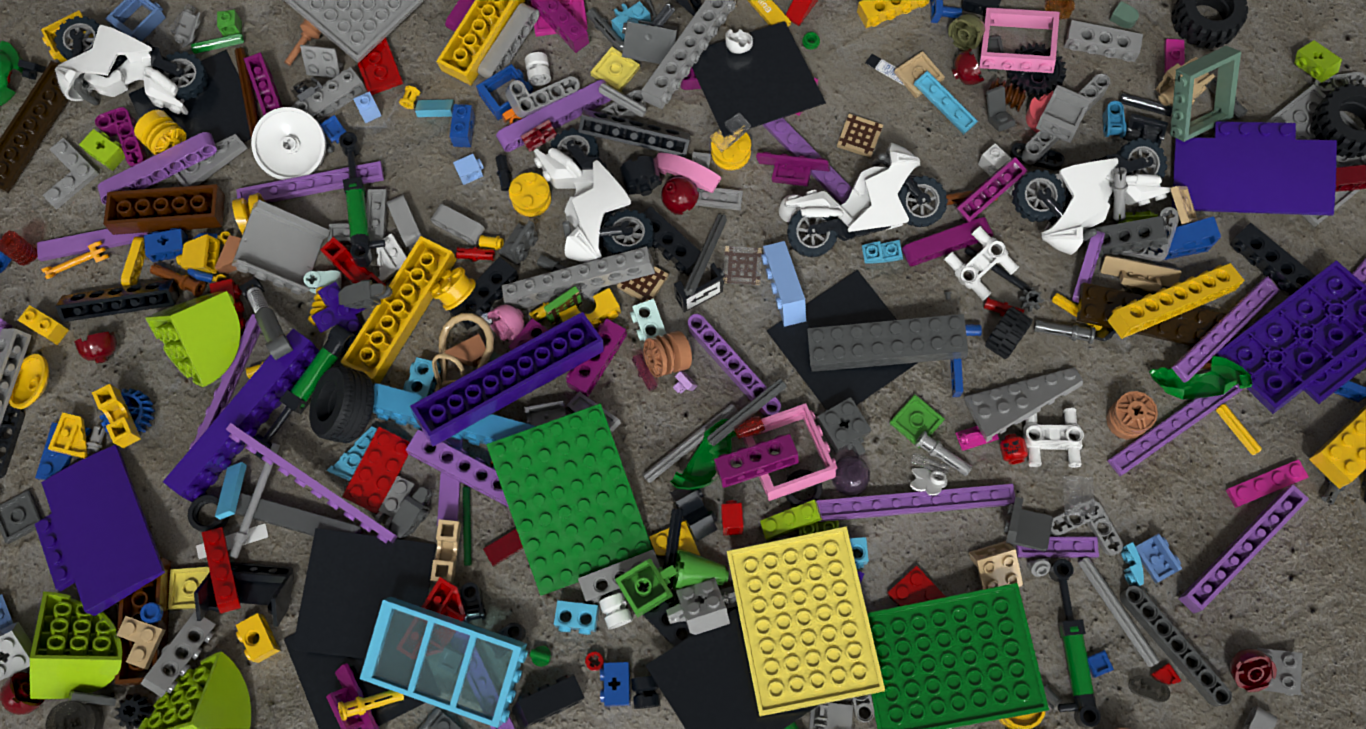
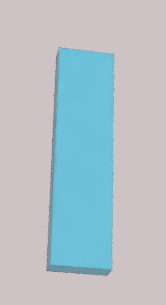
M928 71L914 82V85L963 134L968 132L978 122Z

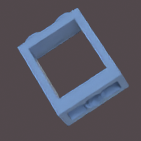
M124 0L105 20L112 28L131 37H136L142 42L166 17L161 12L163 10L162 7L156 2L152 3L150 2L151 0ZM142 5L151 13L132 31L123 23Z

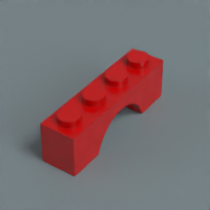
M334 237L320 249L326 259L353 284L359 283L362 280H372L375 284H384L365 267L357 266L351 253Z
M223 528L201 532L220 614L240 609L241 605Z

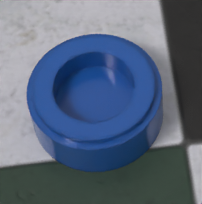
M154 602L147 603L142 607L140 617L146 623L155 624L163 617V608Z

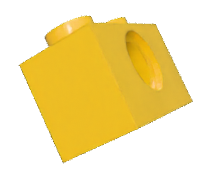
M30 305L18 319L19 322L56 345L61 342L69 331L63 325Z
M256 613L236 624L238 630L236 635L239 641L244 643L246 648L244 653L249 661L259 663L280 651L264 615ZM259 634V641L254 644L253 638Z

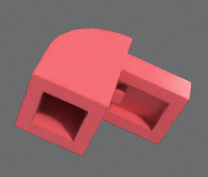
M1053 91L1048 95L1044 94L1039 100L1034 97L1027 109L1026 122L1036 133L1040 131L1036 129V126L1053 95Z

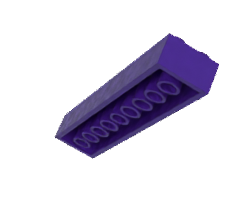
M581 312L410 405L411 411L433 447L604 352L603 339L585 314Z
M292 329L286 338L292 345L293 351L278 360H275L272 355L265 360L164 479L163 483L178 495L191 502L205 495V491L218 480L220 473L230 466L231 460L243 450L246 444L243 441L237 443L228 437L231 433L226 428L231 423L251 437L256 435L257 429L261 424L267 422L272 411L281 405L282 402L279 400L286 390L290 391L318 354L319 350L309 339L295 329Z

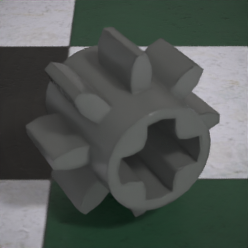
M1034 287L1030 292L1025 289L1022 292L1024 296L1018 299L1022 301L1023 305L1021 308H1027L1028 312H1031L1033 308L1036 310L1040 309L1038 303L1044 302V299L1040 297L1042 292H1036ZM1033 298L1034 301L1029 302L1028 299Z

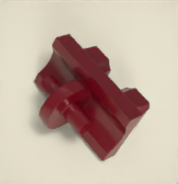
M549 119L523 133L520 137L528 151L531 152L555 138L557 133Z

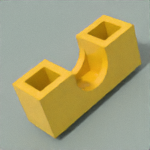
M610 288L593 296L596 308L592 313L585 314V316L594 328H598L599 324L606 319L613 320L621 313L620 306ZM574 305L560 312L559 316L563 323L581 312Z
M108 384L92 392L98 409L109 420L110 424L106 425V428L113 443L121 448H125L141 440L119 389Z

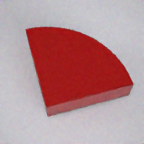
M1169 663L1150 674L1156 681L1162 684L1170 685L1182 681Z

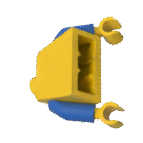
M227 231L222 232L220 235H217V233H199L192 240L184 243L182 254L176 257L178 265L187 270L188 274L197 280L209 283L212 281L219 282L221 279L227 280L223 274L213 276V274H217L215 265L219 257L220 241L225 245L227 241L225 238H228L231 234Z

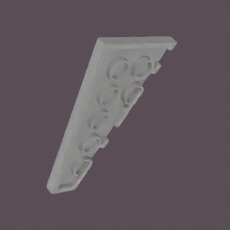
M1073 367L965 396V404L987 443L992 440L994 435L1004 433L1009 426L1017 425L1041 411V407L1046 404L1051 405L1061 395L1066 396L1081 387L1083 379L1076 368Z

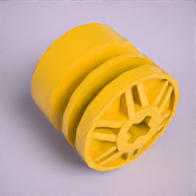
M159 109L152 110L143 115L136 123L134 129L137 139L147 146L154 155L186 140L184 130L164 111Z

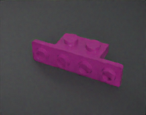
M770 152L756 154L759 164L774 165L772 182L808 186L812 170L830 171L829 162L824 158L810 159L805 156L774 155Z
M348 663L343 664L335 671L342 689L326 696L340 728L358 729L361 727V729H380L372 716L371 709L367 710L364 715L360 716L357 714L347 717L345 721L341 720L338 702H349L355 700L358 696L364 698L363 692L354 678L353 671Z

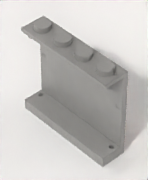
M258 200L253 205L232 266L237 267L236 269L240 272L255 274L257 279L272 281L273 285L277 287H287L295 294H304L310 288L305 285L303 278L306 273L313 270L322 241L328 237L330 230Z

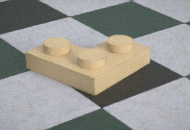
M125 616L116 636L135 642L126 662L148 670L165 630Z

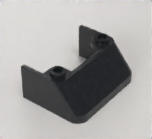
M230 562L240 603L268 605V613L273 615V627H278L289 609L294 580L293 568L279 565ZM210 572L194 592L197 621H201L209 610L219 612Z

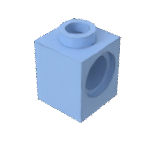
M370 91L353 99L365 123L382 116Z
M474 154L453 162L463 185L483 177L481 170L484 167L480 159H475Z

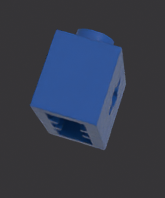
M454 104L449 136L453 147H472L475 113L472 105Z
M178 228L144 235L145 255L152 262L174 259L182 254L183 245L185 242H188V235Z
M629 662L604 663V668H600V681H604V689L600 690L601 702H604L605 707L631 706ZM614 679L621 683L620 686H617L616 690L610 686Z

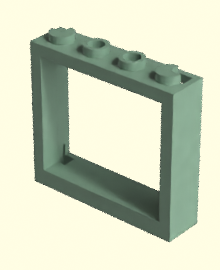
M1226 45L1176 69L1171 136L1185 142L1215 127L1216 122H1225L1233 118L1241 51ZM1219 67L1214 111L1190 122L1194 79Z

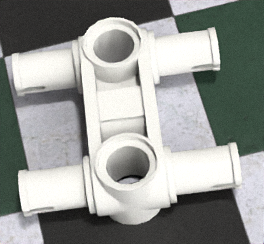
M979 226L972 235L983 245V249L967 264H963L953 251L944 261L955 271L958 281L967 288L972 289L983 301L992 292L981 283L980 278L996 263H1000L1012 275L1019 266L1008 256L1009 253L1005 245L996 238H991ZM992 246L999 248V255H994L991 252ZM965 271L971 273V281L964 279L963 273Z
M1075 408L1063 410L1065 425H1039L1037 413L1025 419L1026 425L1023 427L1024 435L1022 438L1026 442L1030 467L1042 465L1040 449L1067 450L1069 467L1076 468L1082 465L1080 450L1083 446L1082 439L1084 438V433L1077 424ZM1029 434L1036 436L1037 440L1031 439ZM1069 435H1073L1076 440L1070 439Z

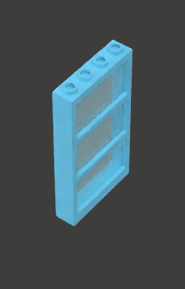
M388 597L382 601L360 679L498 728L503 723H506L509 718L510 711L508 707L516 695L514 687L515 683H518L521 678L522 671L520 666L521 663L525 662L528 651H526L527 643L393 597Z

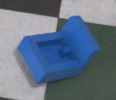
M335 115L320 124L331 143L336 142L338 144L339 137L347 132Z

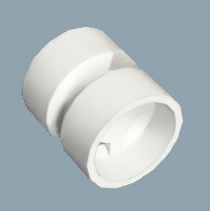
M542 52L528 54L525 57L528 82L533 86L546 85L551 81L547 55Z
M617 593L599 601L602 613L607 615L605 621L608 629H615L633 621L630 610L625 608L627 602L623 593Z

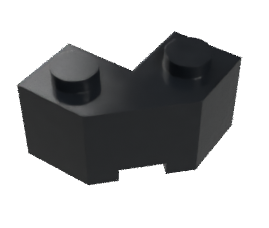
M677 488L670 492L677 509L683 510L682 516L696 541L718 530L715 524L717 518L712 510L708 511L701 500L704 496L700 488Z

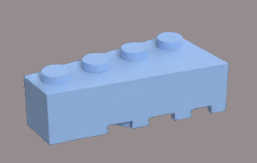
M785 241L763 246L764 254H761V260L763 265L767 267L766 275L768 280H771V290L775 294L776 305L780 311L784 327L805 322V297Z

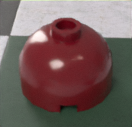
M968 48L957 55L954 61L955 69L952 72L955 79H960L963 84L976 85L983 82L984 78H979L978 75H981V70L974 54H969L972 52V49Z
M685 177L671 178L665 183L661 191V199L664 206L675 215H682L687 209L690 211L697 203L699 197L697 186Z
M107 331L89 335L86 341L83 342L81 338L74 341L79 355L87 361H95L96 364L108 361L107 357L113 355L117 346L114 331L111 333Z
M1252 648L1241 650L1233 656L1230 663V673L1238 687L1244 688L1248 692H1259L1269 686L1268 682L1276 677L1277 668L1274 662L1260 650Z
M25 672L15 673L7 679L0 690V701L3 707L16 715L29 714L39 708L45 701V699H30V674Z

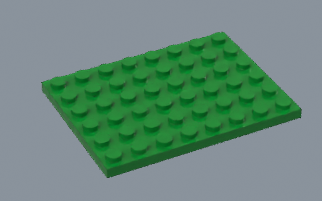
M601 403L486 444L540 596L579 582L578 578L653 550Z
M1018 583L867 613L885 687L884 692L871 694L877 729H951L1049 711Z

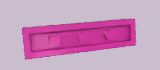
M1298 459L1228 488L1226 492L1234 507L1237 508L1307 479L1309 476Z

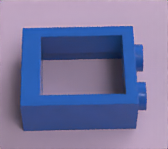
M512 64L476 86L479 96L497 120L502 119V114L512 107L509 102L499 106L490 94L492 91L512 79L523 82L529 94L533 91L531 84L528 81H524V76L520 69H515Z

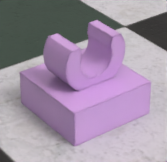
M680 371L675 376L679 381L673 387L677 393H683L686 389L693 391L698 386L686 372Z

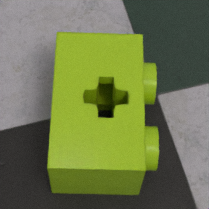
M1313 40L1297 50L1294 64L1322 83L1339 72L1342 59Z
M93 129L79 146L87 154L111 171H114L125 159L122 146L117 141L111 142V138L104 132L99 133Z

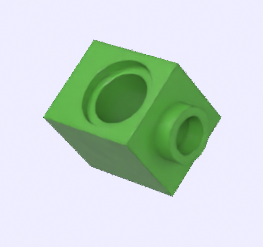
M235 10L217 12V27L223 37L242 33V21Z

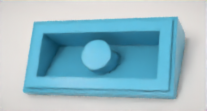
M418 100L415 108L417 117H452L454 100Z

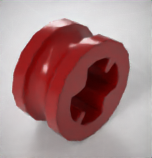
M598 652L589 653L585 659L586 666L592 671L600 670L604 665L603 656ZM592 656L593 658L595 656L599 657L598 661L600 664L598 666L591 667V661L589 660Z

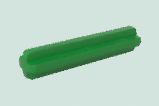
M242 33L196 42L191 44V49L193 53L197 54L244 43V37Z

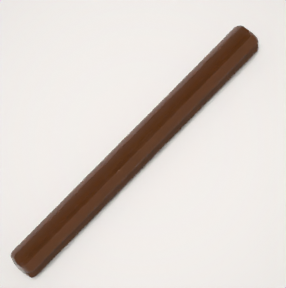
M240 47L234 51L250 136L252 138L254 128L258 123L250 75L244 61L246 53L244 48Z

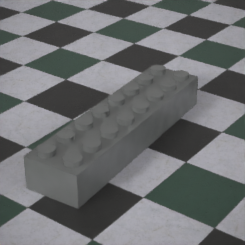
M964 314L808 328L812 372L967 358L968 355Z

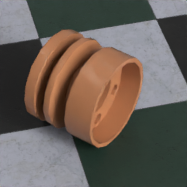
M674 331L663 336L658 335L648 338L644 342V359L653 376L658 378L669 375L672 372L676 373L690 368L692 362L691 348L686 336L682 332Z
M1138 391L1128 392L1122 395L1109 408L1106 416L1107 426L1119 438L1125 440L1135 439L1144 434L1156 422L1158 415L1157 406L1153 399L1145 393Z

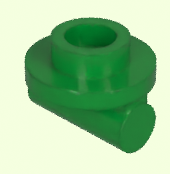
M538 646L531 650L529 657H531L532 662L536 666L544 667L550 663L552 654L547 647Z

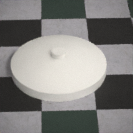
M292 107L274 109L265 114L256 124L251 141L252 152L258 165L267 174L281 180L313 174L322 164L327 147L324 131L318 121L307 112Z

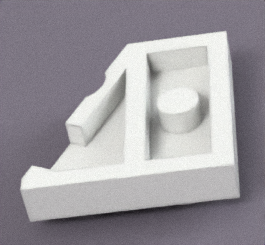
M392 233L384 238L385 247L376 248L378 253L377 266L380 271L378 278L383 283L397 274L407 258V255Z

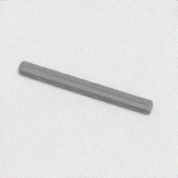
M730 404L643 474L644 479L648 483L655 480L700 444L704 439L705 431L720 420L730 419L737 413L736 407Z
M1089 557L1080 560L1078 564L1149 667L1157 664L1159 659Z

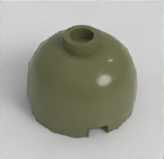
M974 14L959 16L948 28L949 37L952 36L953 44L960 50L976 49L983 41L985 25Z

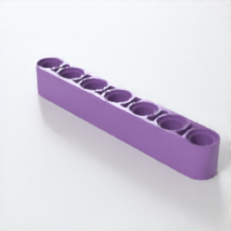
M603 79L598 80L499 130L496 137L504 151L510 152L523 146L524 142L520 135L549 119L553 128L556 129L580 117L583 109L592 111L611 101V99L599 93V87L602 83L607 84L606 81Z
M202 132L98 184L102 203L106 205L107 192L146 189L213 156L217 152V148L212 134Z
M693 314L689 317L688 330L690 334L750 401L756 398L755 392H763L767 389L763 382L703 316ZM698 322L701 326L694 328L692 324ZM707 336H712L714 338L710 342L704 340V338ZM718 350H724L726 351V354L721 356L718 355L716 352ZM735 363L739 367L733 370L729 368V365ZM744 377H748L751 379V382L746 384L741 380ZM774 397L759 411L765 417L779 413L781 404ZM773 405L777 410L770 412L767 410V407Z

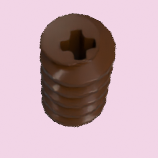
M997 77L992 82L989 90L999 86L1005 87L1006 106L1011 103L1010 109L1017 106V112H1019L1026 98V89L1019 92V86H1017L1013 90V83L1006 87V80L999 84V77Z

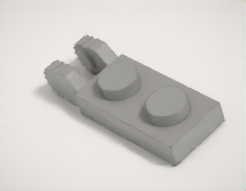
M397 476L374 521L381 524L384 516H389L384 528L390 531L392 519L400 508L401 501L405 497L411 496L416 485Z

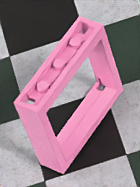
M986 8L980 68L1053 73L1056 62L1060 12ZM990 26L1052 30L1050 56L987 52Z
M806 403L740 427L745 446L749 448L756 445L754 436L803 419L825 469L775 487L768 473L758 476L768 501L836 477V469H838L836 461L830 457L829 445L827 441L823 442L822 430L819 425L816 426L814 412L808 409ZM759 458L752 459V461L760 460Z

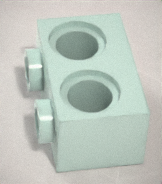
M654 299L632 306L633 311L630 312L633 323L637 322L639 329L636 331L640 341L643 340L645 342L648 338L666 334ZM647 309L650 315L647 318H642L639 315V311ZM647 327H654L656 333L649 336L645 330Z

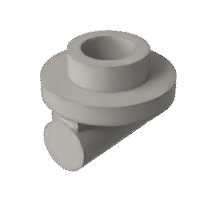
M1048 558L1027 562V567L1034 576L1041 577L1050 571L1051 564Z

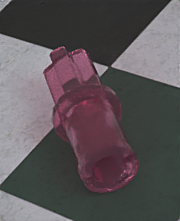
M643 354L634 356L632 362L637 368L638 376L642 377L649 391L656 389L658 385L646 365Z

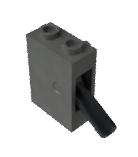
M667 3L652 22L629 18L627 23L623 24L622 33L625 34L624 41L621 40L620 43L622 57L660 64L676 42L678 27L665 25V22L674 13L675 8Z

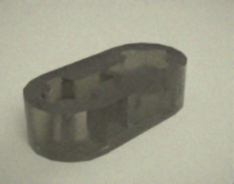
M1137 675L1130 678L1128 682L1129 690L1132 693L1151 701L1165 702L1170 697L1168 686L1151 678ZM1141 680V685L1146 686L1147 689L1141 688L1137 690V685L1134 683ZM1161 688V692L1164 693V696H1160L1158 698V694L1156 692L1151 691L1152 689L1157 690Z

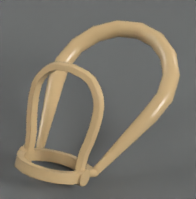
M461 313L452 317L443 326L439 336V354L434 356L432 360L433 372L437 381L435 392L456 381L446 380V359L453 361L458 366L461 378L465 376V369L462 363L456 357L444 352L446 351L447 336L455 324L461 321H473L484 330L486 349L477 369L488 363L494 350V336L491 327L482 317L473 313ZM438 358H440L441 373H442V381H443V382H441V378H440V375H439V372H438V368H437V359H438Z

